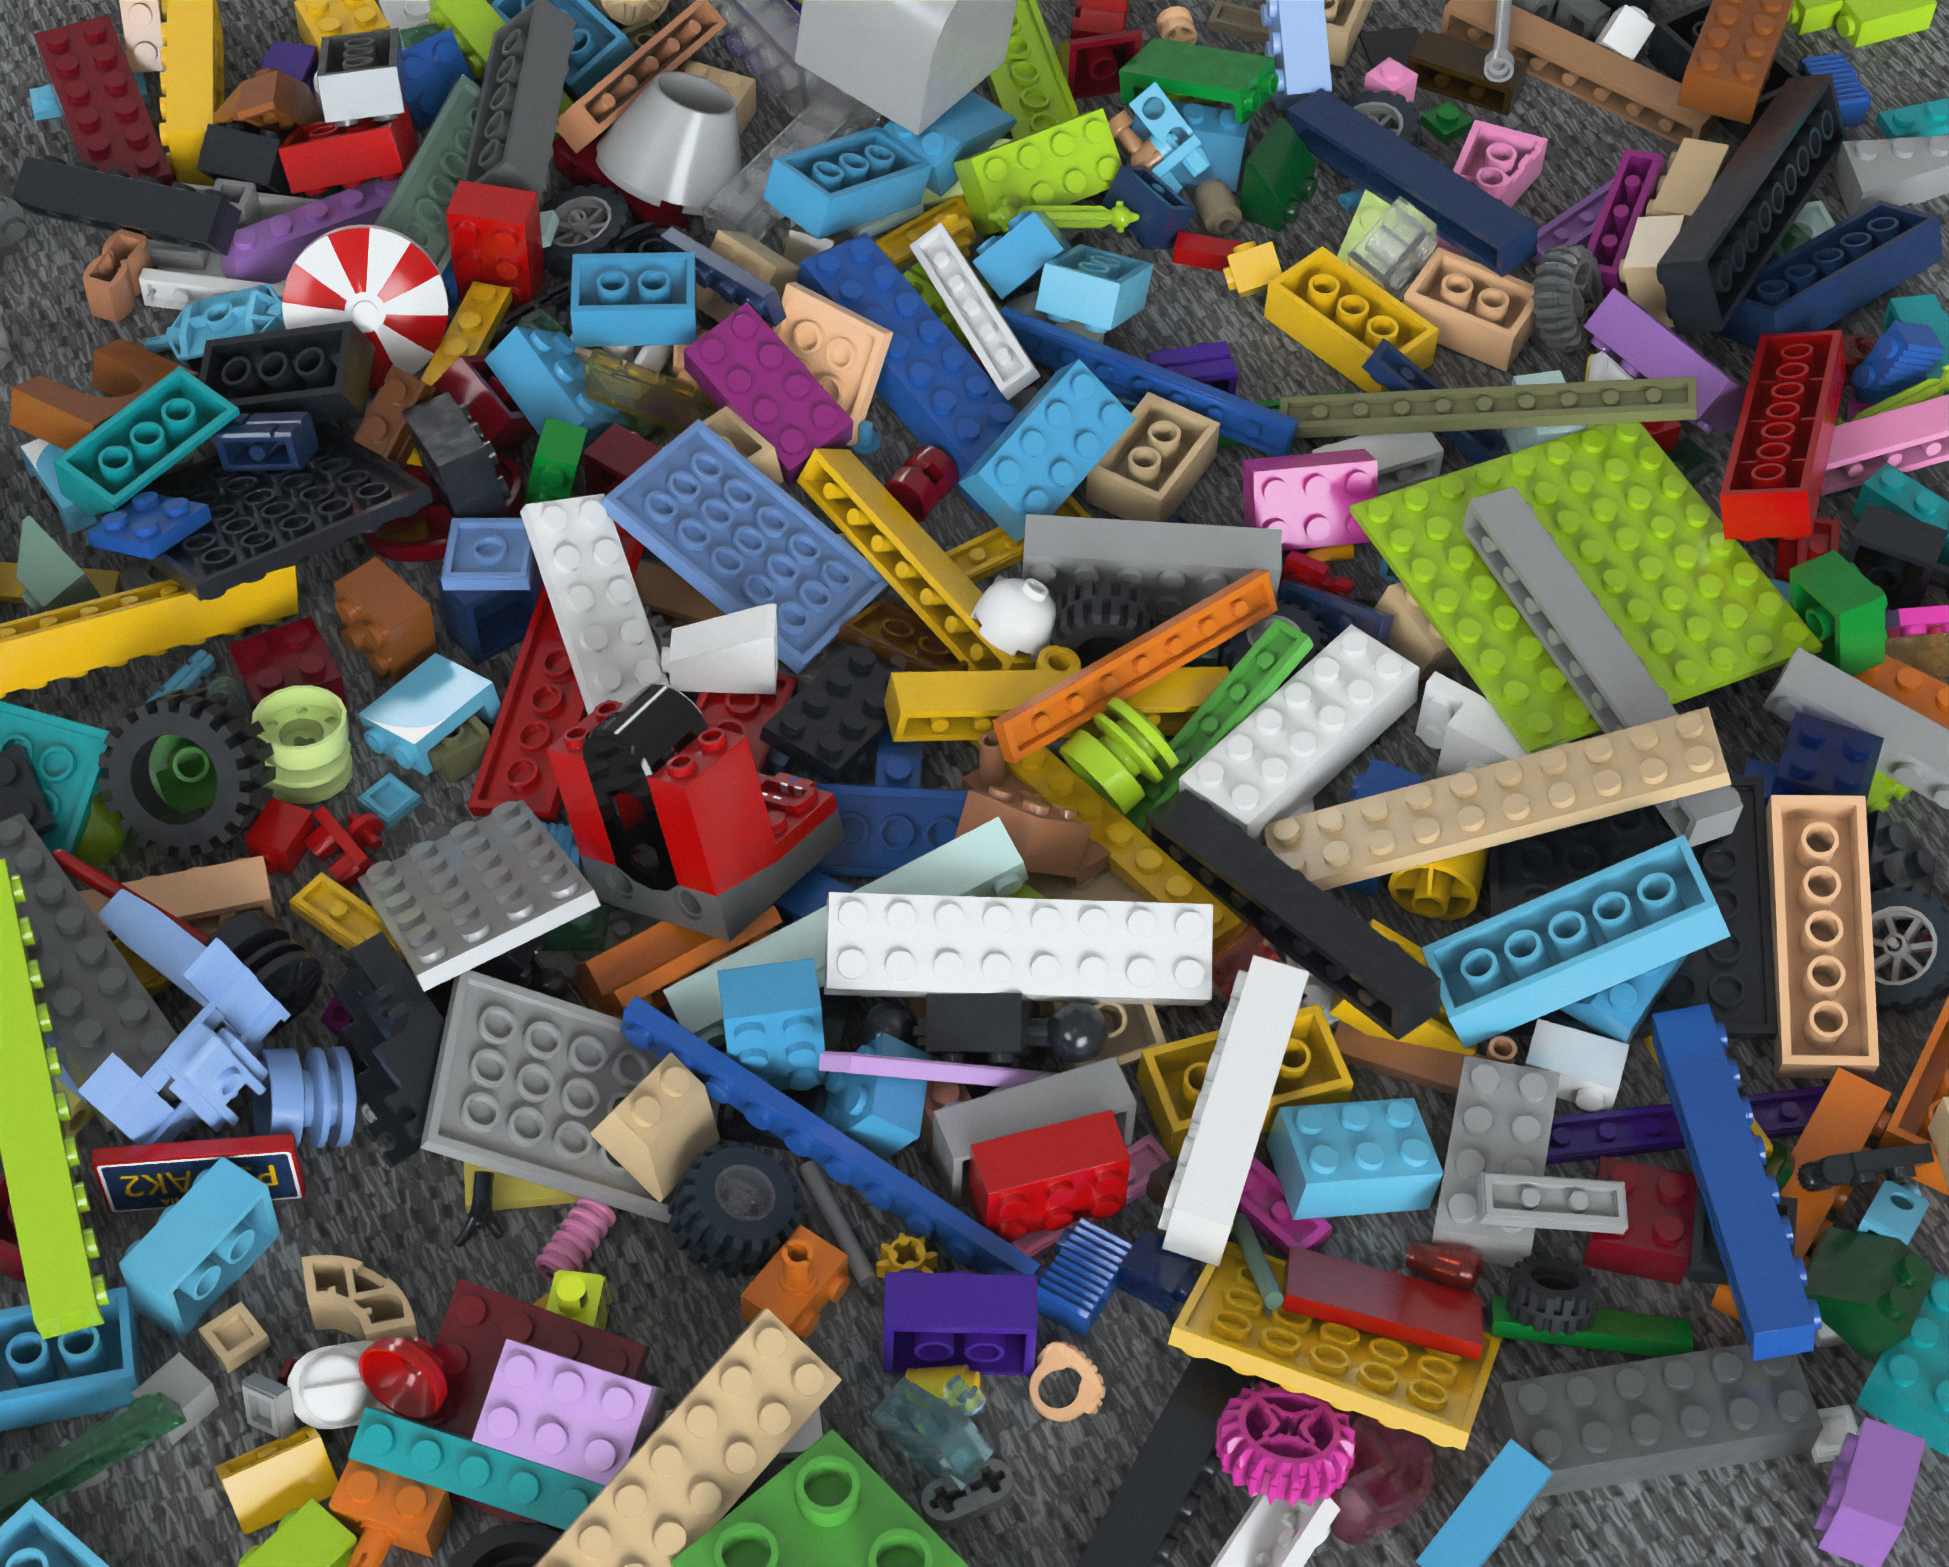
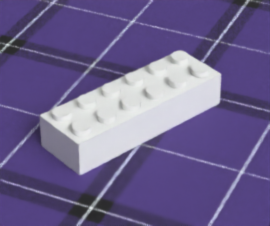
M1351 624L1179 778V793L1187 789L1201 801L1208 802L1217 813L1231 823L1239 825L1244 833L1262 845L1266 841L1264 828L1269 823L1289 818L1417 702L1420 667Z
M1253 955L1248 972L1238 971L1229 1005L1219 1030L1215 1049L1208 1064L1201 1093H1199L1191 1124L1177 1162V1168L1163 1206L1158 1228L1167 1232L1162 1249L1219 1267L1309 972Z

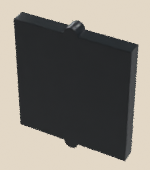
M1386 27L1380 31L1360 32L1359 37L1373 69L1388 57L1407 67L1409 55L1420 38L1417 27L1400 29Z

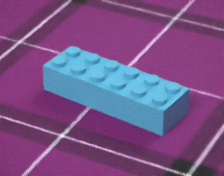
M1684 834L1422 947V951L1428 967L1441 978V1001L1450 1023L1466 1049L1731 935Z

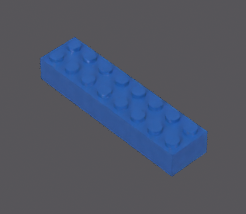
M867 233L800 261L798 284L893 332L875 390L922 446L936 447L950 457L956 465L960 481L1019 414L1018 410L1004 397L990 377ZM957 482L955 486L977 513L986 512Z

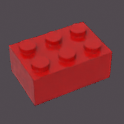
M405 104V113H399L398 118L389 121H376L374 117L361 118L357 124L350 126H336L335 122L325 123V121L296 126L278 148V152L291 193L305 192L306 196H314L328 191L330 186L342 184L343 188L348 189L364 184L366 182L365 179L379 177L380 181L396 179L402 176V172L408 166L419 144L407 104Z
M459 180L446 211L458 299H464L472 282L475 281L511 288L512 302L509 309L517 308L539 295V290L542 288L546 278L538 193Z
M1108 1110L971 1144L969 1198L978 1223L1009 1243L1022 1238L1025 1234L1045 1229L1050 1231L1061 1230L1072 1222L1080 1221L1082 1217L1086 1219L1092 1217L1104 1219L1125 1209L1130 1156L1113 1111Z

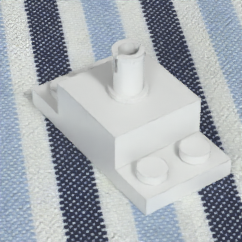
M1436 671L1427 680L1415 735L1419 736L1427 746L1433 749L1441 748L1436 778L1528 755L1487 698Z

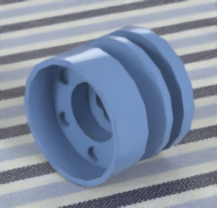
M345 1046L330 1047L327 1049L326 1054L321 1047L310 1048L306 1054L303 1069L294 1048L258 1050L256 1059L269 1071V1074L261 1082L266 1088L263 1094L258 1095L251 1089L255 1136L292 1133L295 1136L298 1148L304 1127L308 1143L312 1148H323L326 1141H328L331 1148L348 1146L352 1139L355 1124L357 1093L353 1065Z

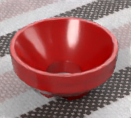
M382 1337L370 1345L360 1356L358 1365L364 1384L380 1403L394 1413L414 1420H426L432 1418L441 1408L448 1393L447 1380L443 1370L444 1363L435 1354L432 1345L418 1337L413 1339Z

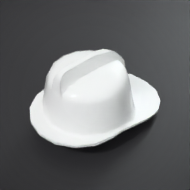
M364 1340L321 1347L307 1352L295 1363L288 1377L287 1387L291 1390L293 1411L302 1422L317 1429H338L359 1425L365 1407L391 1411L380 1403L367 1389L359 1372L358 1362L360 1356L375 1341Z

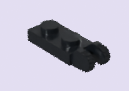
M1930 1143L1830 1155L1819 1159V1161L1801 1165V1168H1798L1797 1180H1799V1185L1803 1187L1802 1189H1806L1807 1192L1825 1191L1831 1189L1834 1185L1848 1184L1849 1187L1877 1182L1878 1174H1886L1887 1181H1898L1917 1176L1915 1168L1934 1162Z

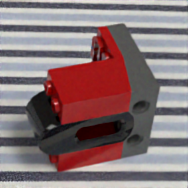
M650 684L638 691L625 703L607 700L597 705L591 714L576 726L566 730L561 738L547 748L588 882L595 890L598 900L731 942L846 838L834 793L816 789L815 781L779 772L773 777L757 773L746 735L708 726L702 712L692 700L680 691L666 685Z

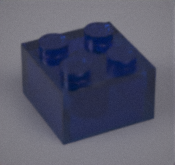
M1796 711L1782 749L1766 806L1771 795L1865 796L1867 803L1884 738Z

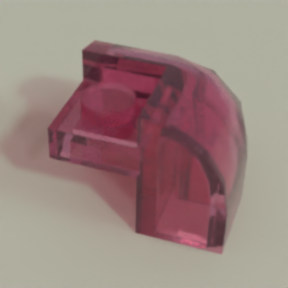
M1366 1415L1356 1419L1351 1428L1355 1430L1354 1437L1356 1440L1354 1448L1356 1455L1353 1468L1349 1469L1347 1480L1343 1483L1342 1489H1335L1330 1496L1340 1508V1511L1330 1525V1531L1338 1539L1349 1545H1363L1401 1525L1422 1507L1431 1491L1433 1483L1432 1461L1435 1457L1423 1436L1405 1429L1386 1427L1377 1419Z

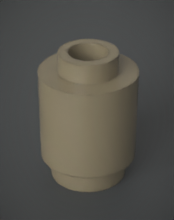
M1208 179L1197 187L1194 202L1206 230L1210 234L1218 233L1221 235L1235 230L1242 220V213L1230 187L1219 179Z

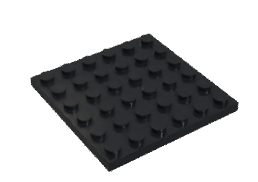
M329 422L313 424L319 449L312 458H309L308 463L302 470L225 472L218 454L156 479L133 496L152 491L162 496L182 497L188 499V501L208 504L212 517L210 522L153 560L147 559L200 601L219 598L228 589L239 584L259 581L266 576V573L279 567L299 564L305 559V556L319 550L339 547L345 539L359 533L374 532L381 528L383 523L392 519L414 515L421 507L434 501L428 485L381 455L353 440V437ZM133 497L115 511L95 515L96 521L100 523L105 515L124 508L132 502Z
M1730 777V786L1736 789L1744 805L1733 833L1691 847L1731 936L1687 955L1633 1037L1647 1038L1652 1036V1014L1709 1004L1714 1021L1723 1022L1727 1039H1776L1778 1031L1763 777ZM1650 805L1489 847L1490 918L1677 838V836L1657 807ZM1560 1009L1499 1034L1533 1036L1537 1019H1542L1602 1036Z

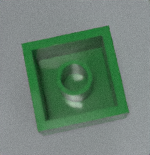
M1836 550L1827 552L1790 569V606L1823 645L1822 650L1813 655L1851 676L1885 662V642L1888 638L1885 629V609L1888 602L1880 586L1870 582L1860 573L1854 563L1848 562Z

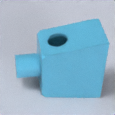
M1884 1181L1864 1215L1857 1232L1897 1238L1909 1246L1930 1204L1927 1199L1922 1197L1921 1191L1912 1183L1898 1182L1896 1184L1892 1181Z

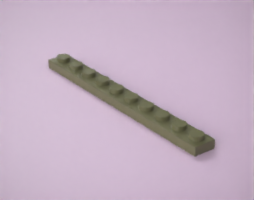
M1697 376L1291 396L1280 398L1279 413L1299 420L1295 438L1697 420Z

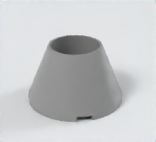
M664 72L657 75L597 143L596 150L598 154L596 162L600 170L624 191L655 206L660 207L663 200L684 206L682 213L713 216L735 210L743 200L745 182L737 103L727 90L703 77L684 72Z

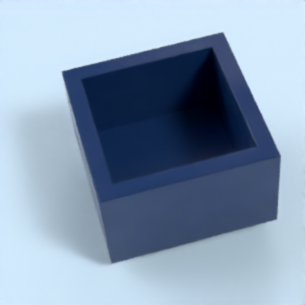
M535 562L530 590H443L442 574L437 576L448 635L476 666L524 640L542 588L539 567Z

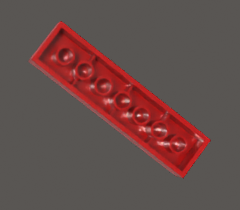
M1842 330L1760 334L1720 491L1724 539H1739L1740 541L1750 542L1759 538L1781 537L1786 540H1796L1805 536H1812L1846 376Z

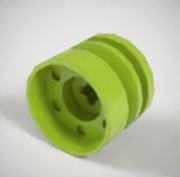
M1113 696L1106 703L1105 707L1115 722L1100 712L1093 716V721L1102 736L1097 739L1092 734L1080 729L1059 749V752L1080 778L1125 816L1145 797V792L1136 777L1141 774L1146 779L1158 784L1163 779V776L1153 761L1165 770L1171 771L1179 763V760L1168 746L1166 738L1143 713L1133 709L1120 698Z

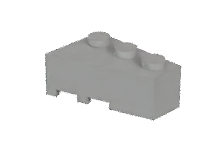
M1949 135L1842 141L1832 174L1849 216L1852 217L1880 200L1903 206L1909 203L1914 205L1948 194Z

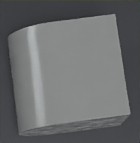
M803 0L794 62L918 136L1005 62L1017 0Z

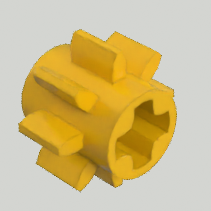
M948 212L933 219L935 226L940 222L944 225L965 258L971 255L968 246L976 242V234L968 218H959L956 212L953 214Z
M903 1232L899 1233L898 1239L893 1241L891 1245L887 1243L881 1244V1258L883 1260L876 1263V1275L879 1278H885V1272H898L903 1269H917L923 1273H933L932 1270L937 1267V1252H926V1237L922 1236L917 1239L905 1236Z

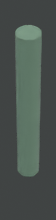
M1236 1213L1233 1221V1233L1267 1308H1279L1284 1302L1279 1285L1248 1217L1244 1213Z

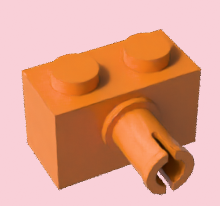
M800 1225L740 1295L741 1318L751 1323L763 1309L768 1308L797 1337L808 1338L820 1321L821 1314L819 1312L829 1300L833 1303L838 1302L850 1284V1278L848 1277V1255Z
M349 1459L328 1504L333 1517L349 1531L361 1535L349 1563L345 1567H381L391 1545L433 1558L454 1513L448 1491L353 1459Z

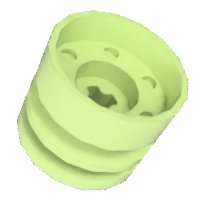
M312 685L290 686L276 690L263 698L253 711L251 724L259 721L265 730L256 736L260 746L271 742L274 755L264 760L265 766H276V779L263 787L274 790L272 796L276 799L292 804L317 803L330 799L344 790L352 778L353 758L351 755V743L348 740L347 710L341 698L327 689Z

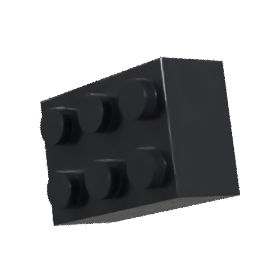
M447 392L402 411L427 480L451 518L511 517L505 501L512 497L503 476H498L494 465L499 464L496 452L489 440L485 441L478 423L472 421L464 403L457 405L450 393Z

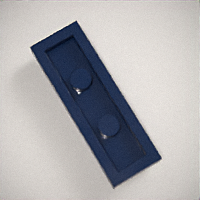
M1282 579L1278 600H1283V604L1287 605L1295 603L1301 606L1303 612L1309 610L1316 615L1315 621L1322 622L1325 627L1324 633L1328 635L1329 641H1333L1352 624L1387 646L1394 615L1295 579Z

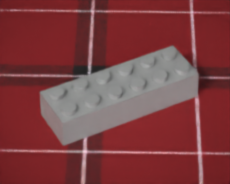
M1026 514L1022 579L1032 578L1044 584L1055 604L1056 599L1061 594H1068V588L1075 584L1083 586V582L1093 579L1094 582H1102V578H1111V582L1119 583L1120 580L1129 582L1130 588L1138 586L1145 591V597L1152 598L1155 602V609H1158L1159 614L1175 616L1256 569L1269 572L1275 600H1277L1282 571V529Z

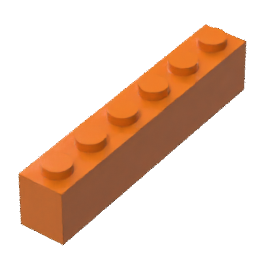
M1838 1067L1792 1151L1795 1158L1794 1171L1785 1187L1779 1192L1781 1197L1798 1198L1794 1257L1800 1256L1805 1268L1810 1260L1807 1254L1812 1245L1816 1246L1823 1231L1834 1225V1222L1827 1219L1832 1208L1840 1212L1843 1210L1854 1186L1849 1187L1848 1184L1834 1185L1831 1189L1825 1191L1807 1192L1806 1189H1802L1803 1187L1799 1185V1180H1797L1798 1168H1801V1165L1805 1163L1819 1161V1159L1830 1155L1872 1150L1866 1147L1870 1137L1873 1136L1880 1140L1893 1115L1885 1111L1892 1094L1891 1092ZM1719 1284L1710 1306L1740 1321L1729 1285Z

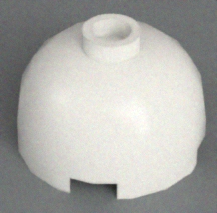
M1010 578L989 586L974 607L971 618L980 621L982 626L978 631L979 634L994 647L1012 656H1015L1018 650L1031 654V660L1037 661L1040 651L1050 646L1056 617V604L1048 594L1049 590L1041 582L1032 578L1026 580Z

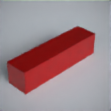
M1178 231L1172 263L1223 271V268L1230 266L1227 256L1234 254L1233 248L1244 244V242Z

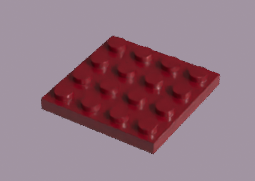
M459 1279L433 1347L435 1354L444 1363L443 1370L447 1380L448 1393L441 1408L432 1418L419 1421L473 1438L506 1339L528 1344L638 1381L651 1347ZM448 1491L450 1500L511 1523L514 1521H525V1523L534 1524L539 1522ZM549 1525V1527H551V1528H553V1529H555V1530L565 1531V1530H563V1529H560V1528H557V1527H554V1526Z

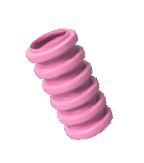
M582 1197L578 1198L577 1206L572 1207L568 1213L569 1218L562 1221L560 1225L561 1230L555 1231L551 1238L552 1242L547 1243L543 1249L544 1254L539 1255L535 1260L536 1268L546 1280L551 1283L553 1279L546 1275L547 1272L554 1275L557 1270L582 1271L583 1263L588 1262L592 1256L591 1251L598 1248L600 1244L599 1239L605 1238L608 1233V1227H612L616 1221L615 1213L609 1205Z

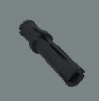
M572 276L553 287L547 285L541 288L539 295L505 314L489 346L494 350L516 326L530 328L541 322L545 305L559 306L561 310L570 305Z

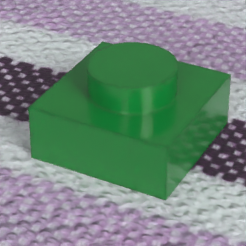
M1450 101L1421 114L1420 118L1421 125L1443 144L1469 132L1474 122Z

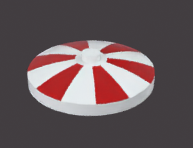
M358 224L329 231L311 242L300 253L286 279L282 310L286 330L353 321L375 346L369 388H379L384 386V379L392 365L414 375L433 357L441 344L446 330L448 299L439 269L420 245L395 230L376 225Z

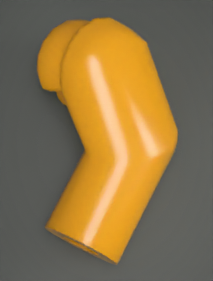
M1354 545L1311 548L1305 555L1325 564L1328 562L1351 560L1354 558Z

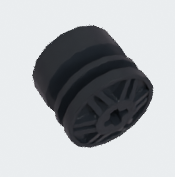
M261 910L246 911L231 918L215 930L204 943V946L208 947L216 937L220 939L243 965L249 968L264 988L291 1014L285 1022L280 1020L267 1035L274 1034L303 1013L313 1002L321 987L323 970L320 962L307 953L301 944L291 940L289 933L271 915Z

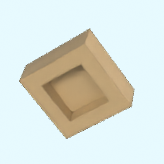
M242 1301L198 1329L202 1341L228 1374L271 1346L269 1336Z

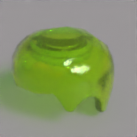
M98 796L91 798L92 805L89 821L75 851L77 858L92 867L101 866L115 858L125 844L127 833L124 834L116 826L124 819L119 810L108 814L104 805L107 800Z

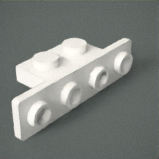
M1258 1494L1210 1567H1304L1314 1549L1328 1537L1331 1530L1330 1525L1340 1511V1508L1331 1498L1327 1500L1320 1497L1315 1500L1312 1506L1307 1505L1301 1499L1297 1500L1292 1508L1289 1507L1285 1500L1276 1499L1270 1505L1267 1496Z

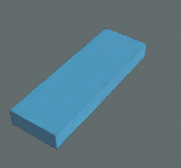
M1510 1439L1415 1562L1421 1567H1482L1551 1479L1554 1472L1513 1439Z

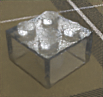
M1399 196L1348 254L1349 265L1400 301L1412 284L1410 280L1419 270L1423 269L1428 260L1437 254L1435 252L1438 243L1437 224L1403 197Z

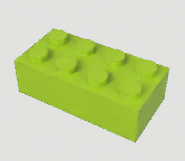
M1103 108L1082 113L953 163L976 231L980 236L1003 231V228L996 222L987 220V214L997 211L1002 206V201H1010V206L1016 210L1025 205H1069L1108 190L1121 166H1123Z

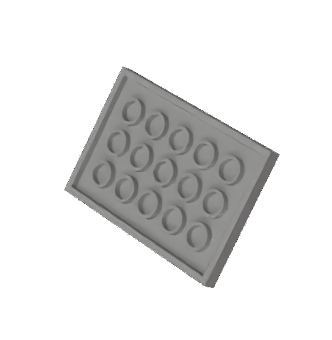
M523 799L518 802L508 801L495 807L490 815L476 822H462L453 827L450 834L434 842H420L414 845L408 851V854L392 862L388 860L378 862L372 865L366 871V874L357 878L365 896L424 992L601 906L593 887Z
M472 970L454 977L420 1148L661 1222L668 1223L672 1215L668 1214V1207L678 1184L659 1203L590 1135L662 1059L649 1050L643 1051L634 1047L626 1039L625 1034L620 1032L622 1019ZM708 1095L717 1126L720 1103Z

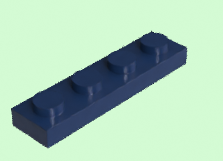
M670 227L660 236L666 252H695L696 283L701 287H709L718 292L729 304L736 303L739 306H743L748 302L764 321L774 327L787 318L777 290L773 286L673 227Z
M1385 338L1377 344L1362 365V368L1370 374L1376 383L1383 385L1390 392L1444 389ZM1493 429L1436 432L1438 435L1448 439L1463 452L1469 461L1476 464L1498 458L1507 443Z

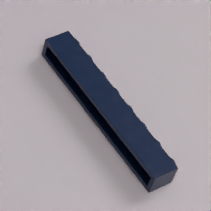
M1320 88L1287 109L1288 123L1311 154L1502 278L1537 255V224L1529 217L1523 216L1506 205L1502 200L1493 197L1477 187L1473 182L1466 180L1446 165L1439 163L1419 148L1401 139L1394 132L1387 130L1371 120L1367 115L1347 105L1340 98Z

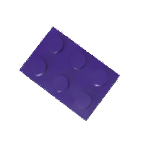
M917 1269L885 1272L883 1373H906L908 1368L968 1365L969 1370L979 1371L980 1375H1032L1037 1339V1275H1024L1017 1271H1005L998 1275L974 1274L967 1270H954L949 1273H923Z

